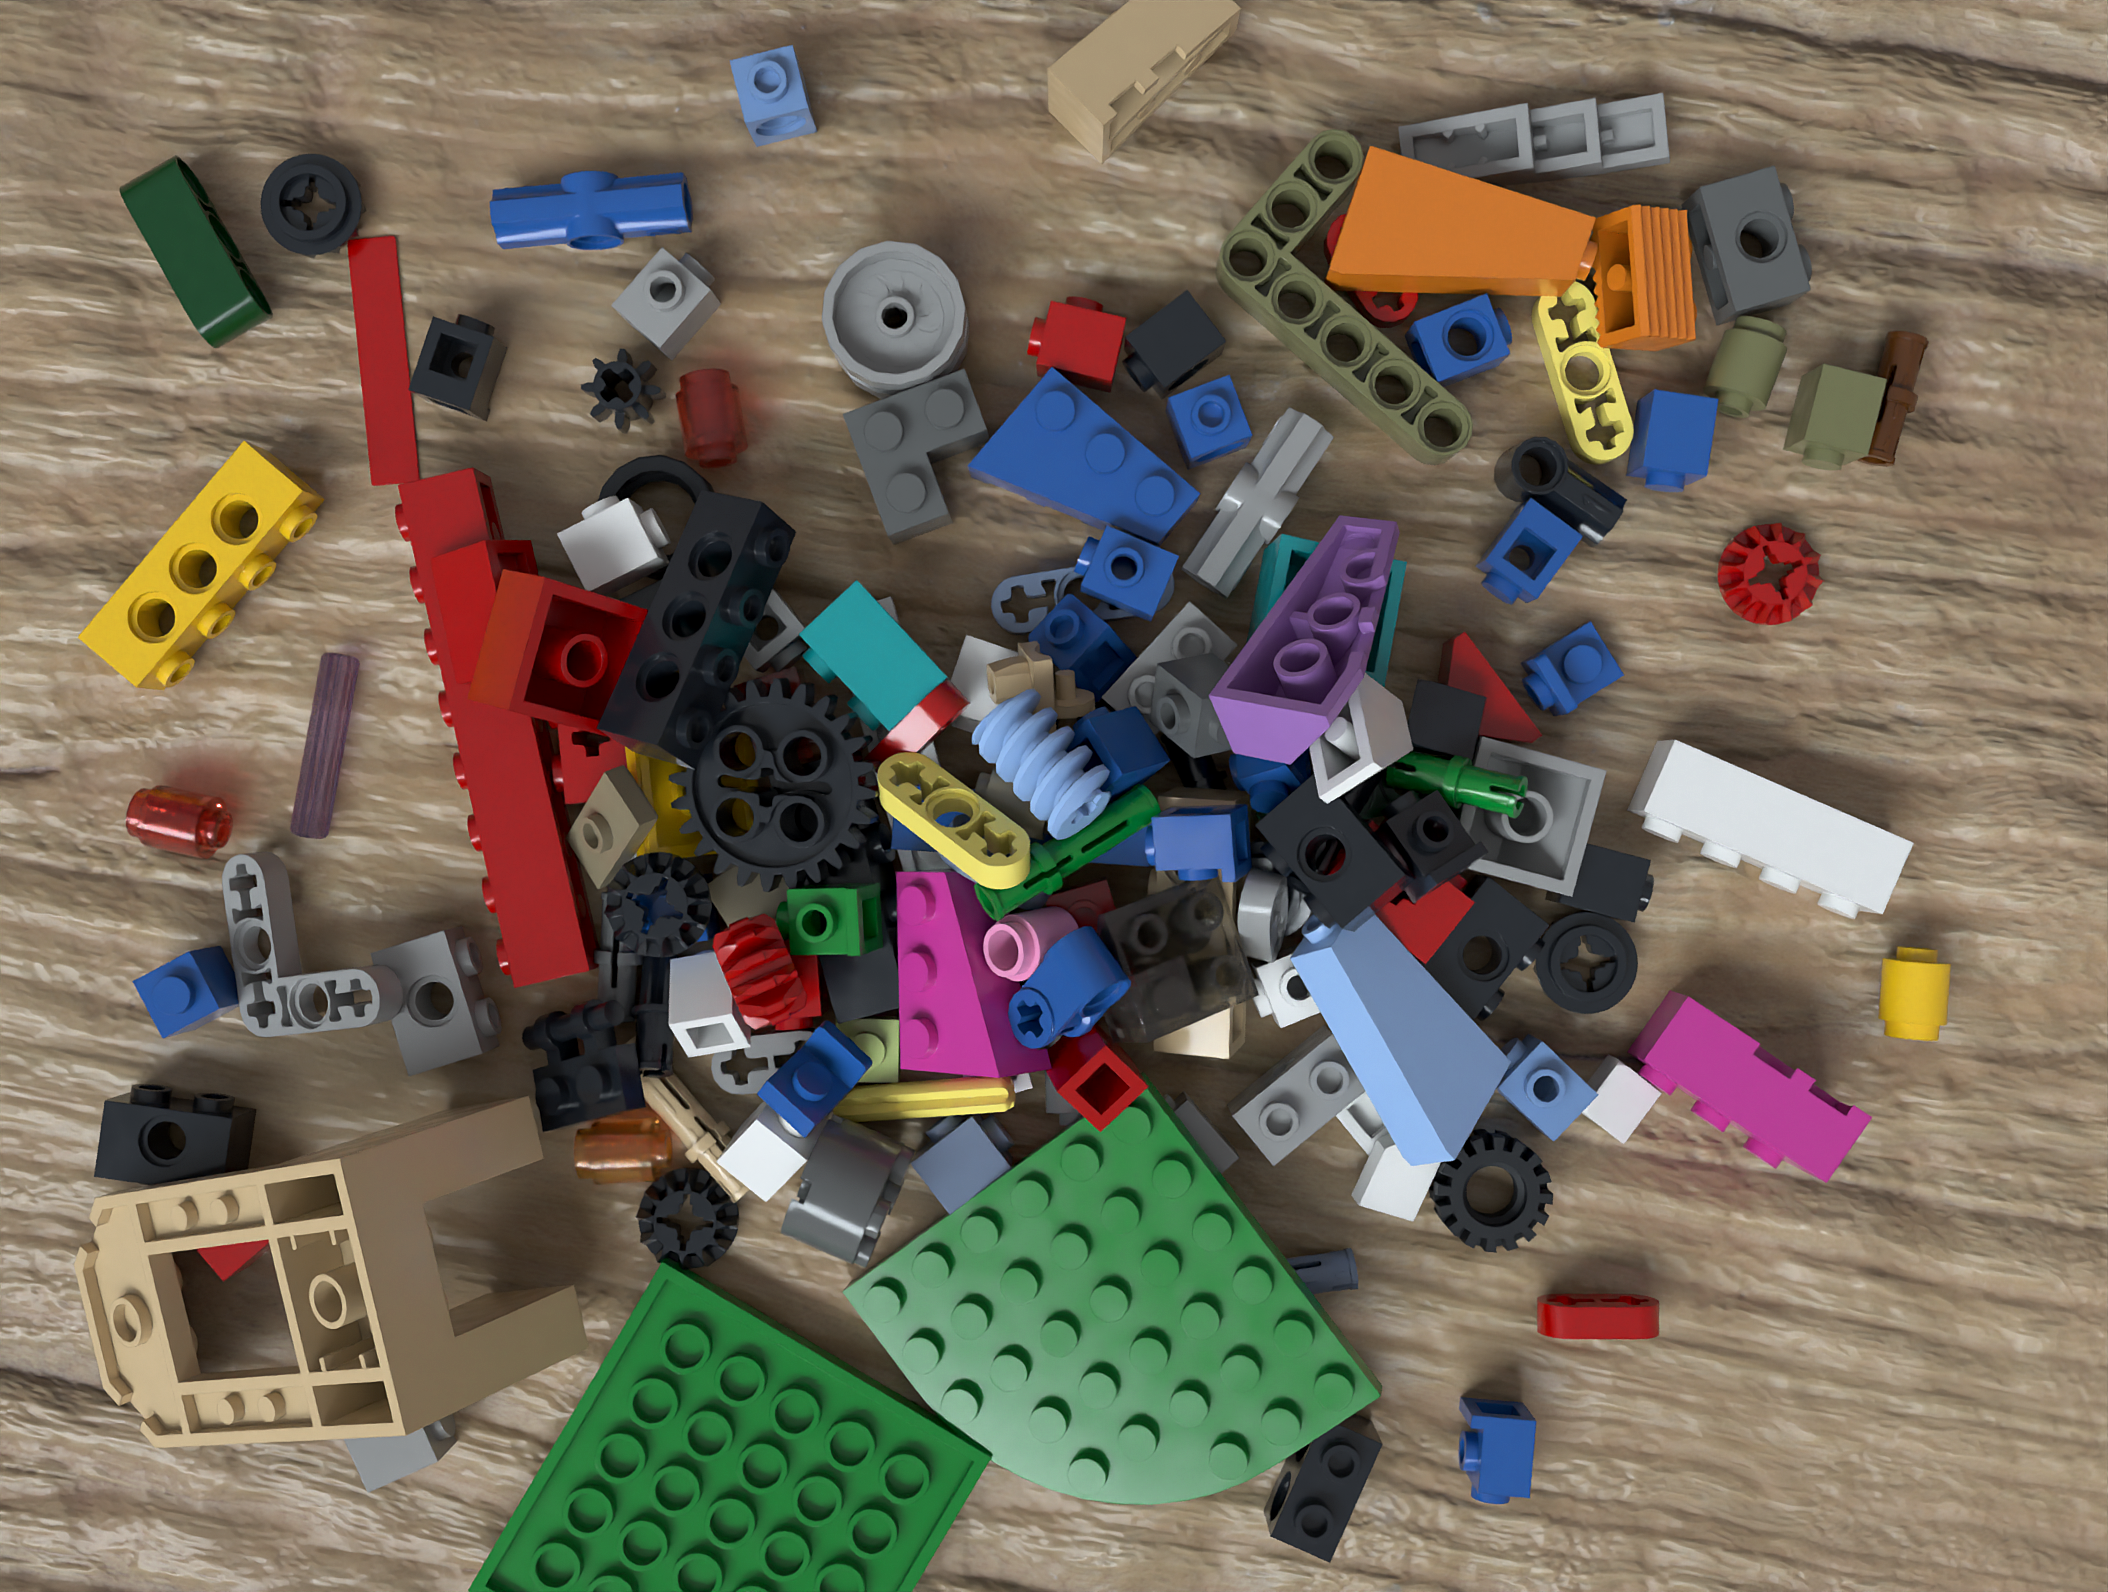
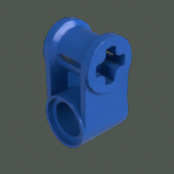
M1081 927L1058 940L1047 951L1040 966L1022 988L1013 995L1009 1003L1008 1018L1015 1038L1022 1045L1030 1049L1041 1048L1053 1042L1058 1035L1063 1034L1067 1037L1085 1035L1092 1030L1095 1023L1108 1008L1125 995L1131 987V980L1093 927Z

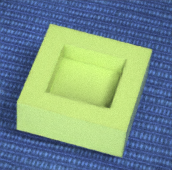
M866 1016L840 1024L836 1020V1027L872 1060V1066L858 1082L898 1083L900 1081L899 1017Z

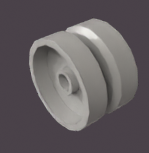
M885 241L859 249L836 269L824 292L822 322L833 354L839 365L856 386L880 399H884L957 372L967 354L970 325L958 279L940 257L917 244ZM899 315L905 324L897 329L890 328L887 321Z

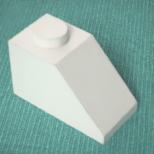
M1366 673L1332 725L1309 746L1320 799L1327 804L1413 750L1402 701Z

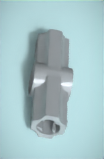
M1289 407L1285 414L1281 415L1263 442V447L1251 464L1245 463L1215 509L1218 514L1181 570L1211 592L1226 599L1231 591H1234L1252 564L1251 561L1263 543L1267 545L1270 543L1300 498L1296 495L1334 436L1310 416Z

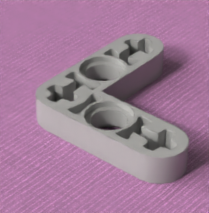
M264 851L238 854L227 862L222 874V888L240 1013L244 1024L250 1032L259 1037H274L359 1028L389 1021L399 1013L403 1003L402 986L397 975L387 966L376 964L302 974L289 878L286 867L278 856L272 852ZM253 875H256L257 887L254 885ZM256 908H262L263 915L257 916ZM261 929L267 932L271 942V952L268 959L262 956L258 947V934ZM266 972H271L272 979H266ZM317 985L324 990L328 1000V1009L324 1017L317 1012L313 1002V994ZM371 990L372 1001L354 1003L352 991ZM271 1001H274L275 1012L272 1010Z

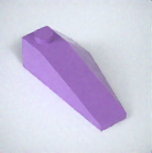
M1340 515L1213 688L1209 697L1233 753L1291 765L1332 725L1365 675L1400 533L1397 522Z

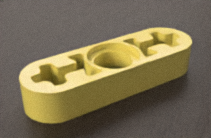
M1574 281L1563 294L1561 300L1565 306L1575 305L1578 310V314L1570 320L1573 339L1575 340L1585 333L1588 341L1577 342L1563 352H1559L1557 344H1562L1569 338L1562 319L1551 320L1549 316V311L1557 304L1558 297L1539 296L1534 303L1531 318L1570 447L1580 460L1589 464L1600 465L1612 461L1628 449L1633 439L1634 429L1610 348H1601L1597 344L1601 335L1596 331L1600 322L1595 318L1598 310L1594 305V297L1584 285ZM1576 356H1584L1596 364L1599 378L1593 389L1579 390L1568 382L1565 368L1569 359ZM1601 394H1605L1607 403H1602L1595 410L1601 426L1608 427L1612 425L1615 430L1616 436L1607 441L1608 450L1603 449L1600 441L1589 442L1586 437V432L1595 426L1591 407L1582 413H1578L1575 404H1586Z
M914 752L899 753L887 758L880 765L877 777L879 799L884 810L980 885L991 889H1008L1026 879L1030 872V839L1022 827L925 755ZM917 784H920V790L915 787ZM948 812H961L971 818L969 822L959 827H945L935 821L939 816ZM987 849L993 853L991 857L987 856Z

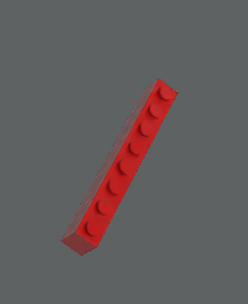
M472 467L399 484L398 489L402 503L395 506L396 522L403 539L406 542L411 541L416 566L410 567L409 570L410 582L416 599L420 604L425 603L431 628L424 630L425 647L433 665H439L445 690L439 691V707L445 724L449 728L454 727L459 752L453 754V767L460 787L463 790L468 789L473 808L474 814L468 815L467 818L468 832L474 849L477 852L482 851L488 876L482 878V892L489 912L491 914L497 913L502 938L497 939L496 951L500 968L504 975H511L514 988L596 969L599 967V964L594 963L593 949L599 948V943L580 861L565 838L571 829L567 805L565 804L564 792L558 793L553 781L552 760L555 753L548 723L546 720L467 699L471 684H458L455 680L430 561L433 557L482 540H505L491 477Z

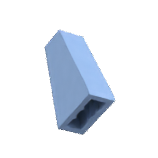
M1313 914L1302 928L1304 938L1290 959L1401 1155L1411 1166L1455 1160L1511 1061L1376 915H1373L1353 932L1342 929L1338 923L1329 929Z

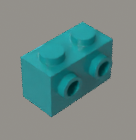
M857 580L799 633L810 646L802 655L804 659L827 683H830L837 676L855 694L847 702L848 706L856 712L858 717L872 731L883 724L891 732L930 692L949 679Z

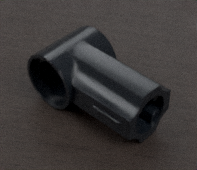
M1533 437L1506 450L1498 458L1494 468L1495 483L1498 490L1506 498L1515 502H1525L1532 498L1583 535L1581 541L1590 547L1597 546L1606 534L1613 529L1624 512L1623 508L1627 501L1626 498L1567 459L1564 449L1556 441L1547 437ZM1522 455H1529L1539 462L1542 469V478L1538 486L1529 484L1522 478L1519 471V462Z

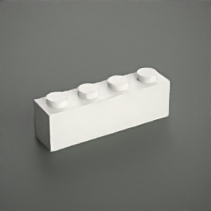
M1677 740L1657 741L1627 811L1645 818L1641 828L1649 833L1676 843L1679 842L1683 834L1704 843L1700 852L1703 856L1733 868H1737L1740 860H1743L1762 869L1759 880L1796 894L1799 885L1821 894L1817 903L1819 906L1851 919L1856 918L1858 911L1883 914L1914 844L1911 841Z

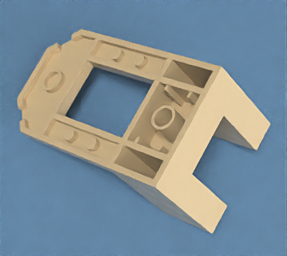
M529 1096L443 1110L277 1165L119 1190L96 1197L89 1219L96 1226V1230L91 1242L80 1245L74 1268L103 1389L118 1406L127 1402H131L145 1418L142 1421L140 1431L155 1448L407 1436L588 1349L589 1345L584 1329L582 1312L574 1285L487 1293L449 1310L448 1297L443 1290L433 1248V1234L425 1215L424 1202L544 1159ZM268 1239L299 1366L201 1373L196 1355L198 1348L197 1337L188 1322L181 1293L183 1286L182 1275L179 1267L174 1262L172 1252Z

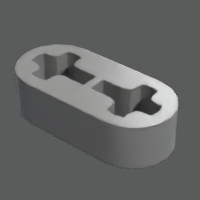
M1253 867L1246 878L1238 908L1237 923L1240 953L1244 956L1273 963L1280 951L1288 919L1287 877L1279 873Z
M816 1028L751 1033V1047L744 1048L746 1057H767L768 1066L754 1068L748 1073V1081L740 1080L738 1071L727 1070L726 1061L736 1055L737 1049L715 1053L711 1066L714 1080L722 1089L731 1094L745 1095L758 1093L765 1082L784 1065L779 1064L778 1055H787L795 1052L798 1049L799 1040L807 1041Z

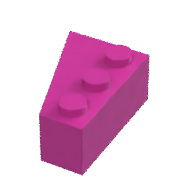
M952 868L896 872L900 1069L994 1078L1052 1069L1047 1048L1040 1050L1038 1048L1030 1049L1022 1045L1013 1034L1008 1018V1009L1013 995L1021 989L1019 981H1012L995 974L985 960L983 951L984 938L987 931L995 925L997 920H993L979 902L974 889L975 882L957 873Z
M1670 990L1627 1051V1053L1644 1064L1637 1074L1669 1096L1672 1095L1677 1087L1696 1100L1690 1109L1691 1112L1721 1132H1724L1729 1124L1749 1137L1742 1147L1774 1169H1777L1783 1160L1827 1183L1873 1117L1855 1105L1849 1106L1839 1102L1816 1086L1814 1078L1798 1068L1793 1070L1760 1047L1759 1042L1689 996Z

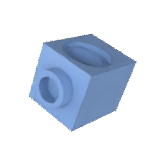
M793 45L730 60L744 121L756 147L817 132L803 71Z

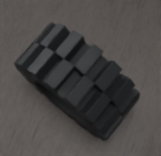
M1485 1129L1473 1130L1474 1135L1467 1138L1457 1158L1453 1161L1441 1162L1434 1176L1433 1186L1429 1187L1430 1198L1436 1206L1434 1210L1453 1235L1459 1237L1464 1244L1475 1248V1245H1477L1485 1252L1497 1253V1246H1503L1507 1251L1519 1248L1516 1243L1518 1239L1524 1237L1528 1242L1537 1236L1532 1230L1536 1223L1539 1222L1545 1226L1549 1215L1544 1211L1545 1204L1553 1205V1193L1547 1188V1183L1552 1182L1549 1172L1541 1165L1543 1161L1539 1156L1517 1138H1513L1506 1132L1495 1130V1133H1489ZM1488 1166L1505 1169L1510 1174L1514 1184L1511 1201L1505 1208L1495 1213L1476 1211L1471 1207L1467 1199V1185L1470 1178L1476 1171Z

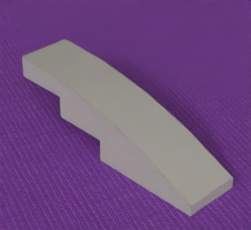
M1663 93L1597 105L1596 98L1532 110L1529 109L1528 103L1399 127L1402 156L1496 186L1599 175L1670 163Z

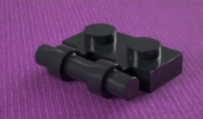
M592 999L575 1005L569 1014L563 1011H554L539 1016L534 1025L528 1026L523 1030L522 1041L526 1048L529 1050L543 1049L547 1054L548 1065L532 1070L536 1089L535 1100L540 1112L543 1132L562 1130L646 1107L635 1043L617 1045L614 1026L621 1024L624 1019V1010L618 1001L610 1000L603 1002L598 999ZM577 1037L583 1040L585 1054L581 1056Z

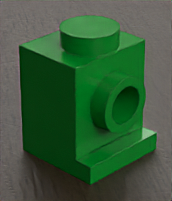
M880 883L807 884L799 888L787 889V901L780 902L777 908L776 925L783 940H789L790 955L848 954V956H861L883 948ZM820 912L824 914L827 920V927L824 933H821Z

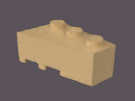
M1129 0L1047 68L1049 112L1103 164L1236 32L1241 8L1233 0Z

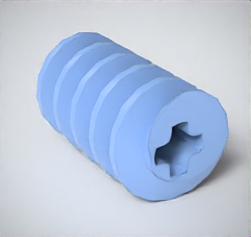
M1033 688L1005 700L983 718L971 737L972 744L979 745V754L988 763H996V773L1005 782H1013V792L1022 801H1031L1030 811L1039 820L1048 821V831L1057 840L1066 839L1089 825L1103 812L1109 803L1110 792H1102L1100 788L1107 780L1110 771L1104 764L1096 766L1086 773L1083 771L1093 752L1086 745L1080 746L1069 753L1066 752V749L1074 739L1075 733L1069 726L1062 727L1051 734L1049 733L1058 717V714L1052 707L1044 708L1032 715L1041 698V695Z

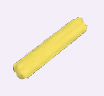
M978 1076L854 1086L849 1094L833 1109V1114L854 1122L1005 1112L1015 1105V1087L1011 1076L1002 1078Z

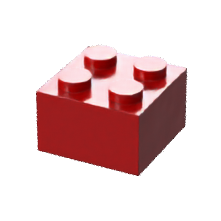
M503 569L467 699L609 737L598 730L597 726L648 610L547 577Z

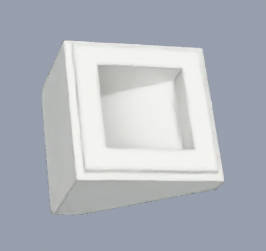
M1608 1054L1587 1082L1599 1095L1582 1114L1624 1144L1662 1093L1619 1059Z

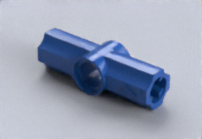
M580 171L563 176L560 184L495 189L490 201L491 224L496 234L497 244L502 249L567 244V246L579 250H605L621 246L624 243V238L692 232V199L688 181L683 172L618 178L615 174L604 171Z

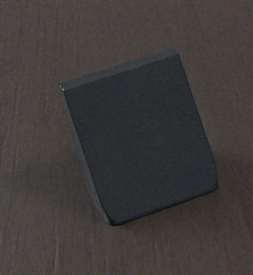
M1418 679L1408 719V729L1413 751L1449 758L1458 755L1467 757L1473 762L1487 698L1437 682Z

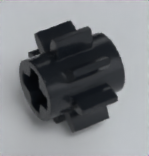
M625 349L619 350L617 361L605 364L597 358L593 359L594 367L598 370L593 383L581 384L582 391L589 396L597 398L599 401L592 408L590 415L598 422H602L613 413L615 415L614 422L616 428L624 434H628L630 421L642 418L645 422L652 425L655 420L649 411L654 400L666 398V393L661 388L650 385L648 382L655 375L657 368L647 360L634 369L632 357ZM621 381L628 384L631 392L634 394L626 403L619 398L617 391L614 389Z

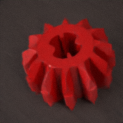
M765 913L751 918L747 916L729 924L728 928L714 935L712 947L739 1011L747 1025L755 1030L770 1024L774 1026L790 1019L792 1014L805 1008L807 994L773 918Z

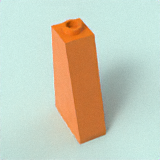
M1370 146L1362 165L1324 283L1334 291L1478 295L1487 293V295L1562 297L1576 278L1585 281L1591 270L1598 250V242L1589 240L1596 217Z

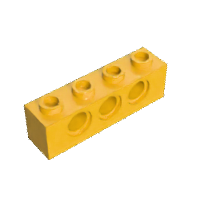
M243 441L77 638L136 688L164 691L166 687L175 686L192 670L195 663L192 656L207 639H213L220 635L231 624L236 614L233 608L246 592L259 588L271 577L276 568L274 559L289 542L298 541L310 531L317 520L315 511L325 499L269 451ZM255 508L258 515L257 528L253 534L244 538L240 531L241 518L248 510ZM212 556L217 566L216 576L209 585L204 587L199 577L200 567L207 558ZM171 605L175 613V623L171 631L163 635L159 627V617L163 609Z

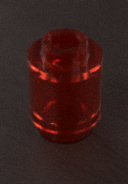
M710 368L682 375L679 378L680 391L675 394L685 456L690 459L699 460V466L702 468H721L736 463L738 461L737 454L748 448L739 388L736 384L731 383L729 371Z
M157 785L152 789L142 788L134 794L126 813V829L131 837L139 838L140 842L146 847L208 859L218 849H222L228 843L233 829V818L227 812L226 804L221 797Z

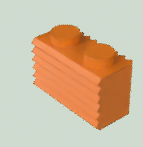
M1639 204L1631 205L1596 218L1590 240L1598 242V250L1592 265L1596 270L1592 279L1597 283L1593 292L1598 296L1594 305L1599 309L1595 318L1600 322L1596 331L1601 335L1597 344L1601 348L1660 351L1695 341L1697 307L1693 300L1690 263L1692 242L1688 236L1687 210L1650 208V205L1641 206Z

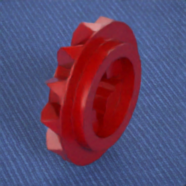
M1782 523L1750 527L1736 535L1728 543L1721 555L1717 575L1722 597L1734 613L1749 622L1759 625H1777L1792 621L1803 611L1813 606L1812 600L1817 589L1824 581L1819 576L1818 561L1821 554L1814 551L1805 540V533L1796 532L1783 526ZM1768 556L1772 564L1783 563L1786 565L1791 563L1793 569L1788 570L1786 575L1778 579L1780 586L1778 591L1775 590L1771 583L1760 584L1758 582L1752 585L1748 583L1749 579L1756 577V573L1765 568L1763 558Z

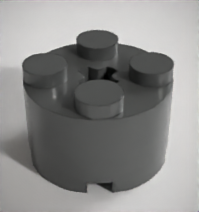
M833 1114L832 1119H829L823 1128L800 1177L802 1183L797 1194L800 1200L791 1199L782 1224L781 1234L852 1265L856 1263L866 1268L881 1235L880 1230L886 1216L891 1214L905 1181L904 1177L914 1156L915 1149L847 1118Z

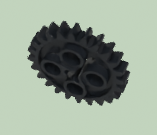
M784 677L773 679L769 693L762 679L747 681L746 697L737 687L730 688L724 701L725 708L722 707L713 726L712 736L705 745L696 769L687 768L686 771L669 775V781L686 787V795L671 802V808L679 810L689 809L692 816L691 819L679 829L680 833L700 832L703 839L697 845L694 854L698 857L712 851L717 852L719 856L714 867V873L717 875L730 870L735 865L738 866V886L743 887L752 883L758 873H760L764 892L777 889L782 875L789 889L805 885V871L815 883L829 878V869L826 861L838 869L851 862L843 844L858 849L865 846L868 842L864 834L856 827L857 824H871L878 821L879 816L873 810L864 806L866 799L879 796V788L877 785L866 783L865 774L877 770L881 765V761L862 760L860 751L866 748L873 741L871 735L852 737L849 730L855 724L858 715L856 712L836 718L833 713L837 706L838 696L835 694L826 695L816 704L813 703L815 695L813 683H801L793 696L789 679ZM742 732L749 735L756 744L757 755L751 766L742 763L736 755V739ZM804 737L811 738L816 742L821 751V762L815 772L805 768L798 758L799 743ZM774 774L775 780L779 782H824L830 784L832 790L829 795L800 789L778 795L777 789L773 787H727L722 784L721 777L729 775L736 778L755 780ZM737 798L747 802L753 811L754 821L749 831L740 828L733 819L732 808ZM800 803L811 807L817 815L818 827L813 836L805 835L798 829L795 823L794 815Z

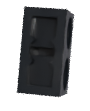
M1353 1414L1286 1458L1264 1508L1270 1537L1324 1561L1331 1562L1383 1445L1371 1420Z

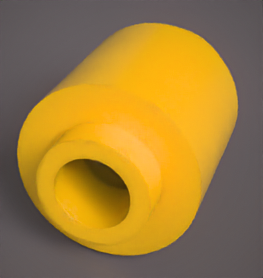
M1897 946L1896 958H1882L1878 1019L1885 1020V1036L1923 1041L1939 1040L1940 1026L1947 1025L1951 964L1937 961V949Z

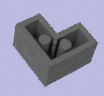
M965 369L844 413L843 417L886 533L892 543L896 545L952 524L951 516L931 464L982 446L989 441L988 431Z

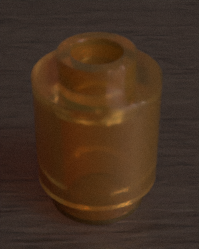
M656 1117L594 1121L591 1128H579L576 1132L574 1162L576 1173L580 1180L592 1179L595 1185L657 1182L661 1177L662 1168H670L672 1165L673 1142L669 1129L661 1130L660 1123Z

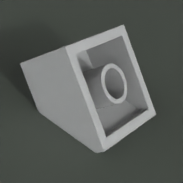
M1478 736L1472 766L1515 776H1527L1528 788L1526 798L1498 792L1517 798V802L1524 804L1517 818L1463 803L1459 809L1451 808L1473 842L1477 844L1481 841L1488 850L1486 855L1468 869L1572 897L1607 770Z

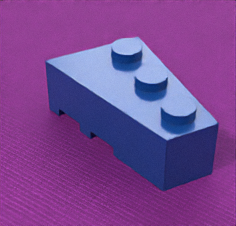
M1053 367L1049 369L968 464L970 476L986 484H993L1023 496L1026 500L1043 507L1047 506L1102 531L1108 525L1157 547L1161 546L1196 505L1201 494Z

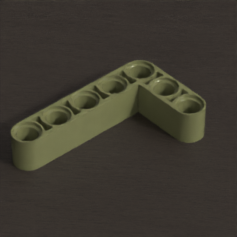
M1337 129L1323 131L1308 143L1226 237L1221 246L1215 274L1218 284L1231 299L1414 459L1423 464L1434 466L1446 463L1467 445L1472 436L1473 423L1468 410L1451 393L1294 257L1349 195L1363 165L1364 156L1362 148L1353 135L1344 130ZM1324 156L1335 157L1345 166L1346 175L1338 179L1326 178L1316 169L1314 161ZM1292 204L1302 212L1305 222L1294 228L1284 227L1275 220L1272 209L1277 205ZM1237 252H1251L1260 259L1263 270L1254 276H1242L1231 267L1229 258ZM1297 293L1303 296L1309 303L1310 314L1301 319L1289 318L1280 310L1278 298L1283 294ZM1337 334L1348 336L1357 346V358L1348 362L1333 358L1327 349V339ZM1382 376H1391L1399 380L1405 390L1404 402L1388 404L1381 400L1375 389L1376 379ZM1432 417L1440 418L1448 423L1453 433L1450 446L1440 447L1429 442L1423 429L1425 419Z

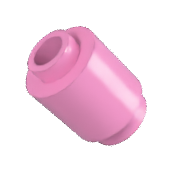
M1056 906L1006 915L1003 919L997 921L985 935L983 943L985 960L990 969L998 976L1006 977L1012 981L1028 980L1043 962L1047 951L1062 937L1079 929L1071 914L1063 908Z

